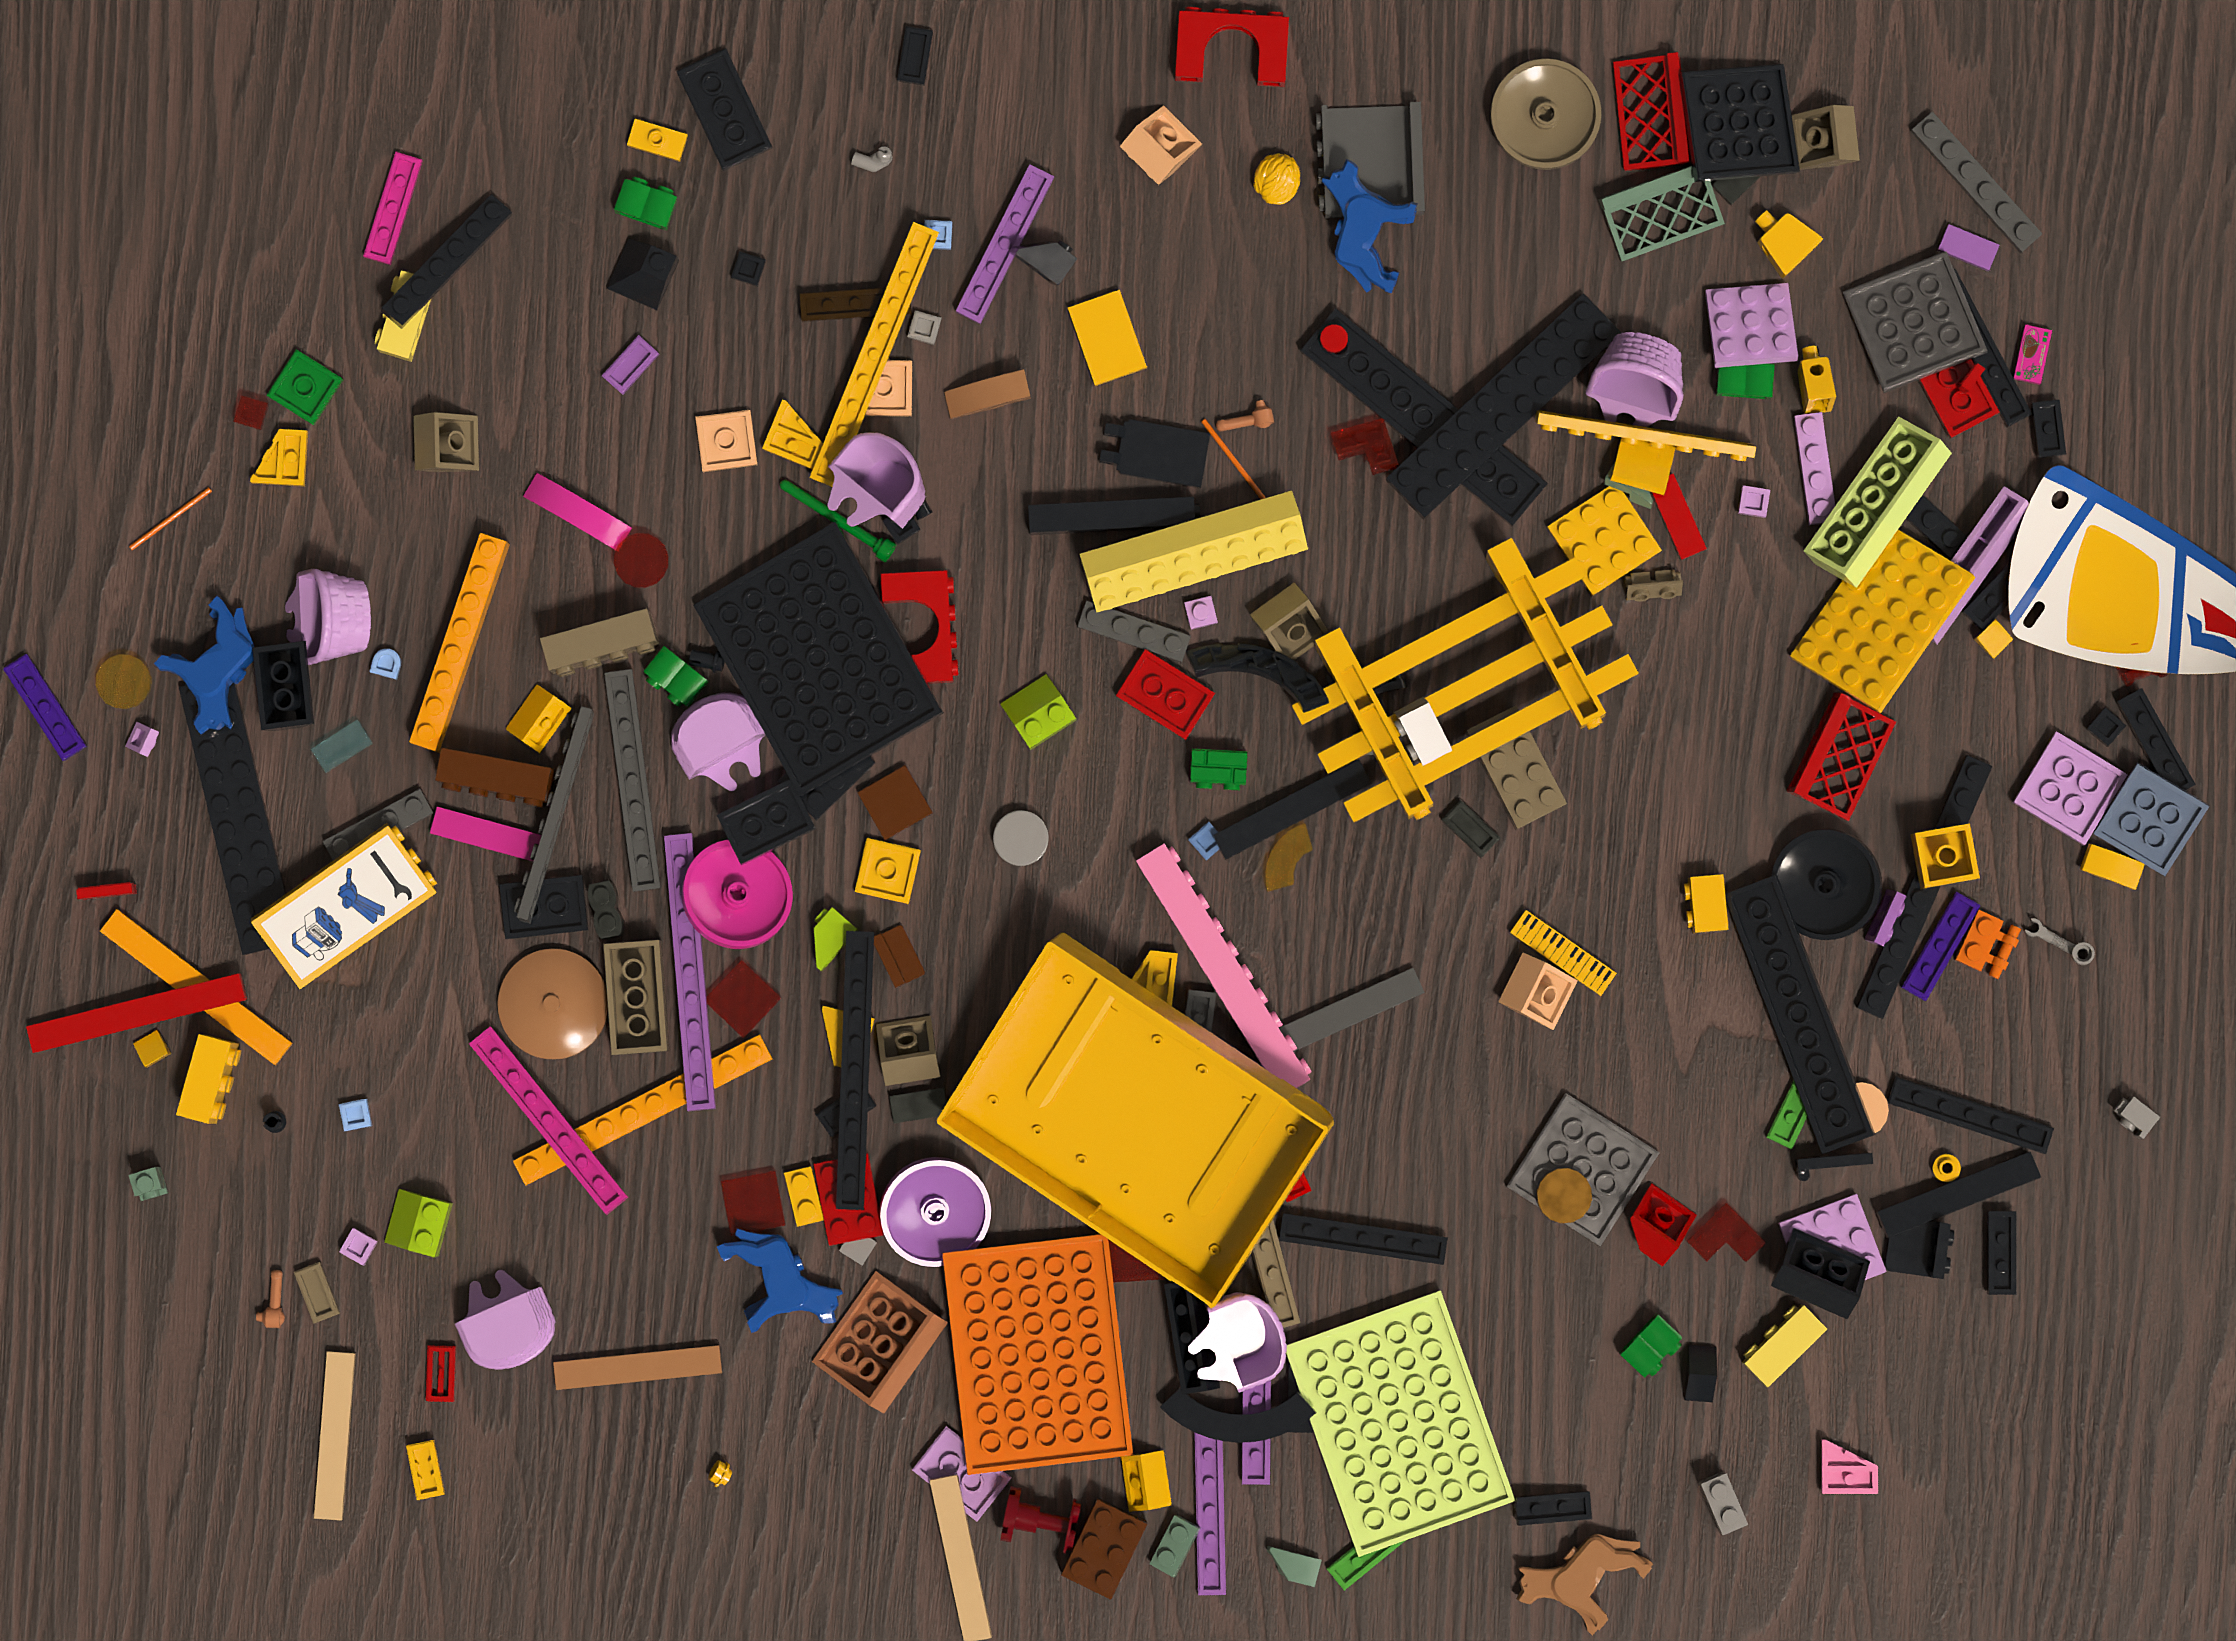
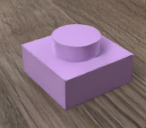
M1743 485L1738 514L1765 518L1770 490Z
M1211 596L1184 602L1191 630L1218 623Z
M136 722L125 747L148 757L156 744L159 732Z
M352 1228L339 1252L364 1266L378 1241L356 1228Z

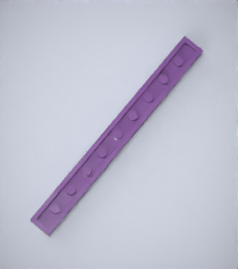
M693 834L664 836L687 1111L716 1109L702 937L686 916L681 893L685 873L695 858Z

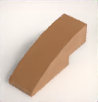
M1024 369L944 392L951 419L1031 399Z

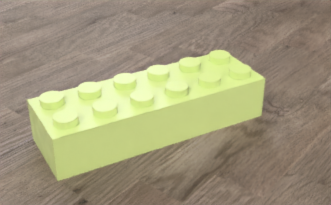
M1898 417L1804 550L1806 555L1815 565L1857 588L1952 454L1941 439Z

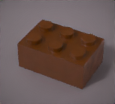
M1097 1498L1061 1572V1576L1111 1600L1148 1524L1147 1521Z

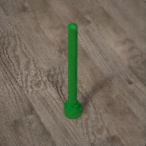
M788 480L780 482L782 490L831 522H836L839 527L873 548L872 552L876 553L875 557L884 563L887 562L894 552L897 544L888 538L886 540L883 538L878 539L858 525L854 527L849 526L847 518L836 511H831L827 505Z

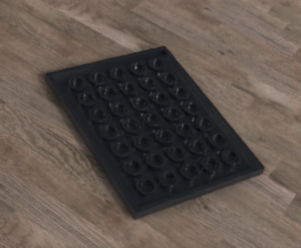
M836 522L693 605L799 796L805 795L944 713Z

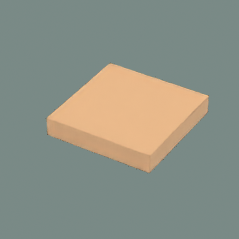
M887 361L865 416L912 417V361Z
M750 410L695 417L703 472L758 465Z

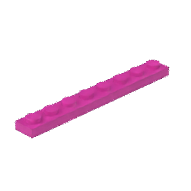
M491 1026L469 1043L606 1215L629 1198Z

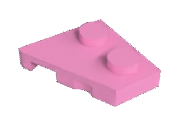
M1821 1439L1822 1494H1878L1877 1465L1825 1439Z

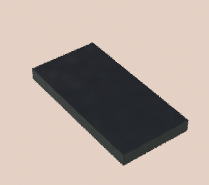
M726 48L676 71L723 171L773 148Z

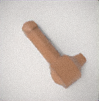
M1264 400L1256 401V408L1251 415L1219 420L1216 423V428L1219 432L1252 425L1254 427L1267 428L1274 423L1272 409L1265 405Z
M278 1269L271 1272L269 1307L263 1312L256 1314V1321L262 1322L266 1328H281L285 1319L282 1308H280L283 1272Z

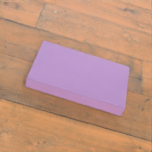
M947 1426L912 1469L929 1484L930 1479L958 1474L966 1513L975 1521L981 1518L1012 1478L1004 1471L967 1475L963 1438Z

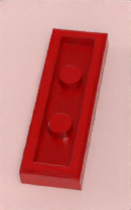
M1673 473L1669 475L1664 495L1651 492L1678 556L1680 560H1683L1707 548Z

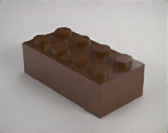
M441 748L435 781L442 784L441 788L449 791L461 792V788H468V793L472 795L488 797V793H495L496 798L499 800L515 802L516 798H522L523 803L526 805L542 807L543 803H547L549 794L553 789L556 771L548 767Z

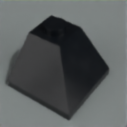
M628 238L607 289L657 311L679 263V259L676 255L653 245Z

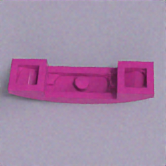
M538 473L523 496L619 552L632 530L625 523Z

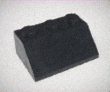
M306 641L253 648L261 730L280 731L314 724Z
M1793 1228L1777 1264L1771 1286L1848 1319L1860 1299L1870 1261Z

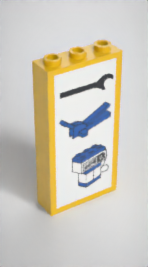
M388 823L384 824L251 918V923L299 989L437 893L433 887L437 882L428 870L423 873L417 865L421 860L412 848L407 850L401 843L405 838L396 825L391 828Z

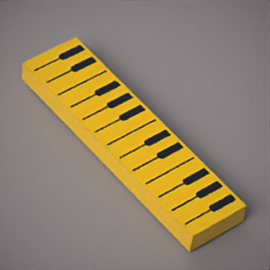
M1527 910L1524 911L1510 931V934L1599 996L1603 994L1617 974Z

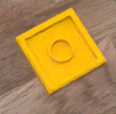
M1621 437L1610 481L1664 495L1676 446L1666 444L1665 448H1656L1649 446V441L1639 440L1638 444L1622 442Z
M867 838L855 892L909 904L921 850Z

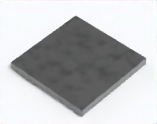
M1946 251L1843 291L1883 393L1987 353L1983 338Z
M1565 1093L1506 1187L1539 1207L1536 1192L1540 1181L1547 1173L1561 1168L1578 1171L1587 1179L1591 1187V1205L1582 1218L1572 1223L1564 1224L1601 1246L1659 1155V1152Z

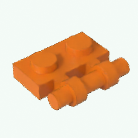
M1978 910L1956 955L1955 961L1979 972L1982 971L1986 962L1993 965L1988 975L1999 979L2002 970L2006 971L2009 964L2007 959L2012 948H2016L2019 942L2017 937L2021 929L2011 925L2008 933L2004 934L2000 932L2003 920ZM1995 940L2003 943L1997 957L1989 954Z

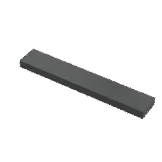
M1411 968L1286 1024L1279 1029L1284 1037L1289 1034L1297 1047L1294 1051H1297L1425 992L1414 968Z

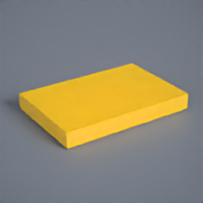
M1120 290L1068 307L1095 386L1147 368Z

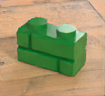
M1192 749L1190 783H1196V788L1212 789V784L1223 785V790L1240 791V786L1246 785L1248 752Z

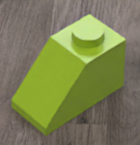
M833 907L829 911L823 909L814 920L817 923L814 927L816 966L820 971H823L846 945V931H858L855 926Z

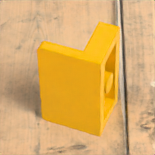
M536 685L510 721L506 730L540 753L571 710V707L541 686Z
M1164 1451L1121 1457L1129 1512L1152 1510L1171 1505Z

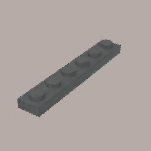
M1933 112L1911 130V133L2020 254L2042 235L2041 231Z

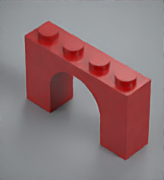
M1186 7L1185 11H1179L1175 81L1203 82L1204 52L1210 39L1225 30H1238L1250 36L1257 46L1259 53L1257 86L1285 87L1289 17H1283L1281 12H1267V16L1256 15V11L1241 10L1240 14H1230L1227 9L1217 8L1212 9V12H1201V8Z
M947 570L881 574L883 604L920 603L930 608L938 619L939 632L934 644L925 652L912 655L927 684L954 683L953 676H958V659H952V649L957 648L956 632H951L950 621H956L955 604L949 603V594L954 593V578L948 577Z

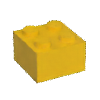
M1970 823L1911 834L1920 889L1980 878Z

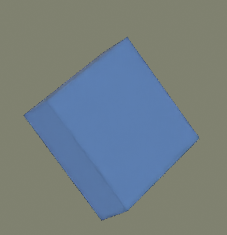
M1210 822L1188 839L1206 861L1219 850L1212 837L1218 831Z

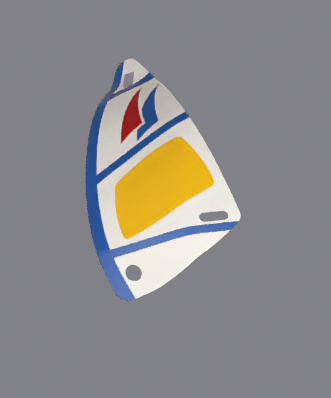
M2064 466L2050 468L2038 485L2026 509L2013 550L2008 600L2011 629L2014 635L2021 640L2061 654L2115 667L2171 674L2236 672V573L2166 525L2094 482ZM2057 491H2065L2069 497L2068 504L2062 509H2056L2051 502L2052 496ZM2038 601L2043 602L2045 609L2031 628L2025 627L2023 620L2033 605Z

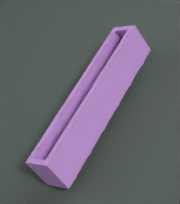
M2005 486L1951 560L1972 573L1975 579L1931 640L1937 645L2019 531L2029 503L2025 498Z

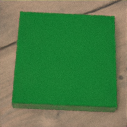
M296 349L267 396L314 426L344 379Z

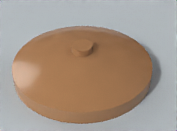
M562 949L539 950L519 960L505 976L498 996L499 1018L508 1037L524 1052L544 1059L569 1058L591 1046L603 1031L608 1018L607 987L599 971L584 957Z

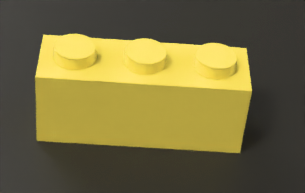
M401 270L400 276H395L391 292L395 294L414 274ZM431 300L403 329L383 314V318H386L383 329L379 328L376 334L375 344L378 345L377 350L380 353L412 362Z
M1801 1304L1799 1307L1793 1305L1783 1315L1785 1320L1778 1327L1774 1324L1764 1333L1763 1336L1766 1339L1759 1346L1753 1344L1743 1354L1746 1359L1742 1363L1766 1387H1769L1827 1330L1805 1305Z

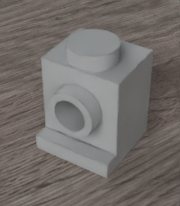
M2129 1097L2127 1100L2122 1098L2113 1110L2121 1118L2119 1123L2131 1132L2134 1129L2137 1130L2134 1136L2138 1139H2144L2160 1118L2135 1097Z

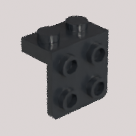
M1930 1221L1889 1237L1885 1261L1886 1270L1944 1279V1274H1949L1951 1258L1947 1257L1948 1246H1952L1954 1242V1230H1951V1224Z

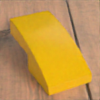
M2088 844L2080 870L2136 890L2145 864L2102 847Z

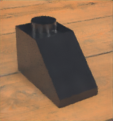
M1060 240L1058 243L1044 241L1011 247L1008 251L1049 283L1055 285L1061 283L1077 260L1071 254L1073 249Z

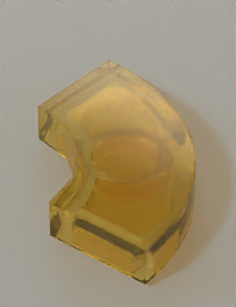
M1306 824L1297 826L1287 832L1271 851L1265 873L1267 892L1294 885L1293 873L1296 863L1303 855L1313 850Z

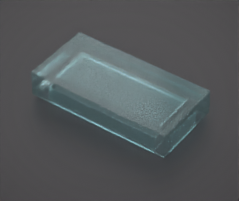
M356 720L313 747L311 751L324 772L328 773L373 743L359 720Z

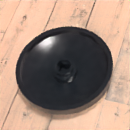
M1820 829L1798 836L1781 851L1773 867L1771 876L1777 875L1799 933L1809 938L1835 940L1855 933L1872 918L1881 899L1882 876L1876 858L1862 841L1840 830Z

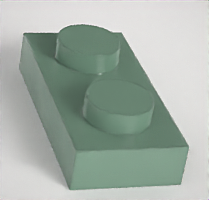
M1177 1514L1174 1515L1150 1565L1171 1577H1176L1201 1527Z

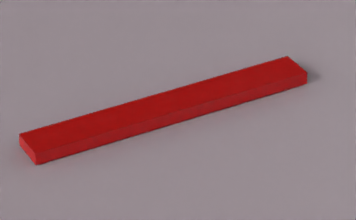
M241 973L26 1026L32 1053L245 1001L247 996Z

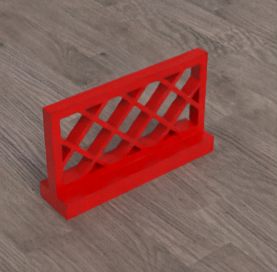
M1674 52L1663 56L1613 62L1624 171L1674 165H1691L1678 75L1682 72L1679 53ZM1663 63L1664 73L1657 82L1645 73L1651 64ZM1639 65H1645L1642 70L1639 67H1637ZM1632 66L1639 74L1629 85L1621 79L1620 68ZM1642 76L1654 84L1645 97L1633 88ZM1664 79L1666 89L1660 85ZM1622 84H1623L1625 87H1627V89H1626L1623 93H1622ZM1657 88H1660L1667 96V100L1660 109L1648 100ZM1630 91L1642 99L1633 112L1627 109L1623 103V99ZM1645 102L1657 111L1648 124L1636 116ZM1667 106H1668V115L1663 112L1664 109H1665ZM1624 111L1630 115L1626 120ZM1660 114L1669 121L1670 126L1663 136L1651 128V125ZM1633 118L1644 126V129L1636 139L1626 133V126ZM1647 130H1650L1660 138L1651 151L1639 143V140ZM1669 134L1671 136V143L1666 139ZM1627 138L1632 141V144L1629 147L1627 143ZM1662 142H1665L1672 148L1673 159L1660 160L1654 155V152ZM1637 145L1647 153V156L1641 163L1630 164L1629 153ZM1650 157H1652L1653 159L1656 160V161L1647 162Z
M1834 693L1786 792L1849 821L1896 721L1852 700L1851 697L1843 693ZM1850 706L1859 710L1862 721L1849 726L1846 714ZM1866 714L1873 718L1867 719ZM1879 720L1887 724L1883 734L1873 738L1869 723ZM1864 725L1868 740L1855 744L1850 729ZM1846 731L1850 746L1837 750L1834 739L1837 734ZM1870 743L1873 752L1871 759L1861 763L1857 747ZM1852 750L1856 765L1843 769L1839 754ZM1834 756L1839 771L1825 775L1822 764L1826 758ZM1858 768L1861 777L1859 784L1849 787L1845 772ZM1840 774L1844 790L1831 794L1827 779ZM1822 781L1827 796L1816 799L1808 793L1812 785ZM1846 793L1849 801L1845 813L1836 809L1833 797ZM1828 799L1830 805H1828V804H1826V803H1824V802H1822V801Z

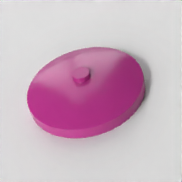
M729 840L710 845L694 858L685 873L681 892L686 916L696 931L710 942L731 949L752 948L771 939L786 922L793 899L789 874L777 856L770 851L741 866Z

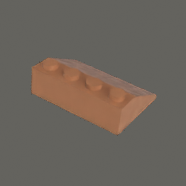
M875 1271L812 1362L869 1406L885 1413L948 1322Z

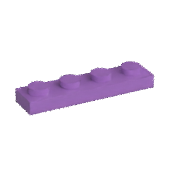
M1271 1380L1243 1391V1414L1260 1413L1271 1409ZM1270 1439L1242 1443V1484L1270 1485Z

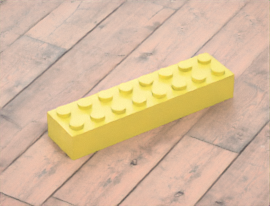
M1288 491L1080 554V558L1096 612H1101L1264 562H1270L1284 556L1297 554L1308 550L1293 492Z

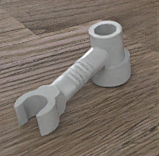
M2030 919L2038 925L2036 933L2024 930L2029 937H2038L2061 950L2063 949V951L2072 955L2074 962L2079 965H2087L2094 958L2095 952L2090 944L2085 942L2078 943L2077 945L2043 927L2038 919ZM2079 950H2084L2087 953L2086 959L2078 957L2077 953Z

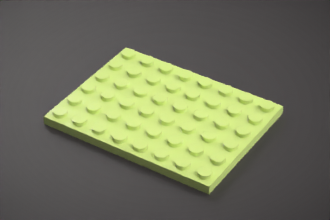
M1441 1290L1287 1345L1286 1355L1299 1392L1317 1412L1309 1420L1358 1557L1515 1501Z

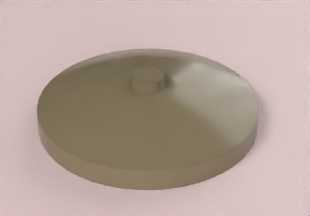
M1537 59L1513 69L1499 84L1491 105L1492 129L1501 148L1518 163L1534 169H1558L1578 160L1593 144L1601 123V104L1592 82L1578 68L1556 59Z

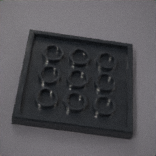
M1784 64L1689 71L1678 74L1694 182L1795 174L1800 172Z

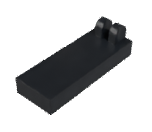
M1872 1153L1794 1159L1795 1170L1798 1180L1807 1181L1810 1177L1809 1170L1873 1164Z
M1590 1491L1514 1497L1515 1502L1513 1503L1516 1511L1514 1516L1516 1524L1519 1526L1592 1519Z

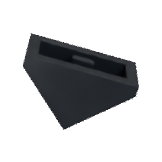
M1688 1345L1684 1400L1713 1403L1717 1381V1348Z

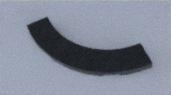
M1220 643L1186 651L1196 678L1227 671L1251 673L1269 679L1285 689L1296 700L1303 713L1329 703L1325 691L1311 673L1300 667L1295 660L1272 649L1245 643L1223 646Z
M1181 1388L1160 1406L1172 1419L1197 1434L1211 1439L1235 1443L1256 1442L1280 1436L1302 1425L1317 1413L1299 1392L1277 1407L1253 1414H1231L1213 1410L1197 1402L1188 1394L1182 1395Z

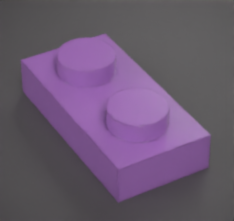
M1886 890L1864 940L1880 946H1884L1885 942L1890 940L1893 934V924L1904 910L1905 895L1897 891Z

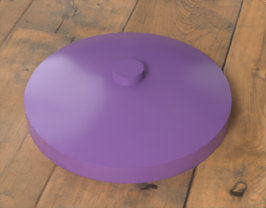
M943 1157L921 1159L897 1172L884 1190L879 1210L881 1226L891 1247L906 1260L930 1267L943 1266L942 1253L976 1249L985 1237L991 1219L990 1199L978 1175L963 1163Z

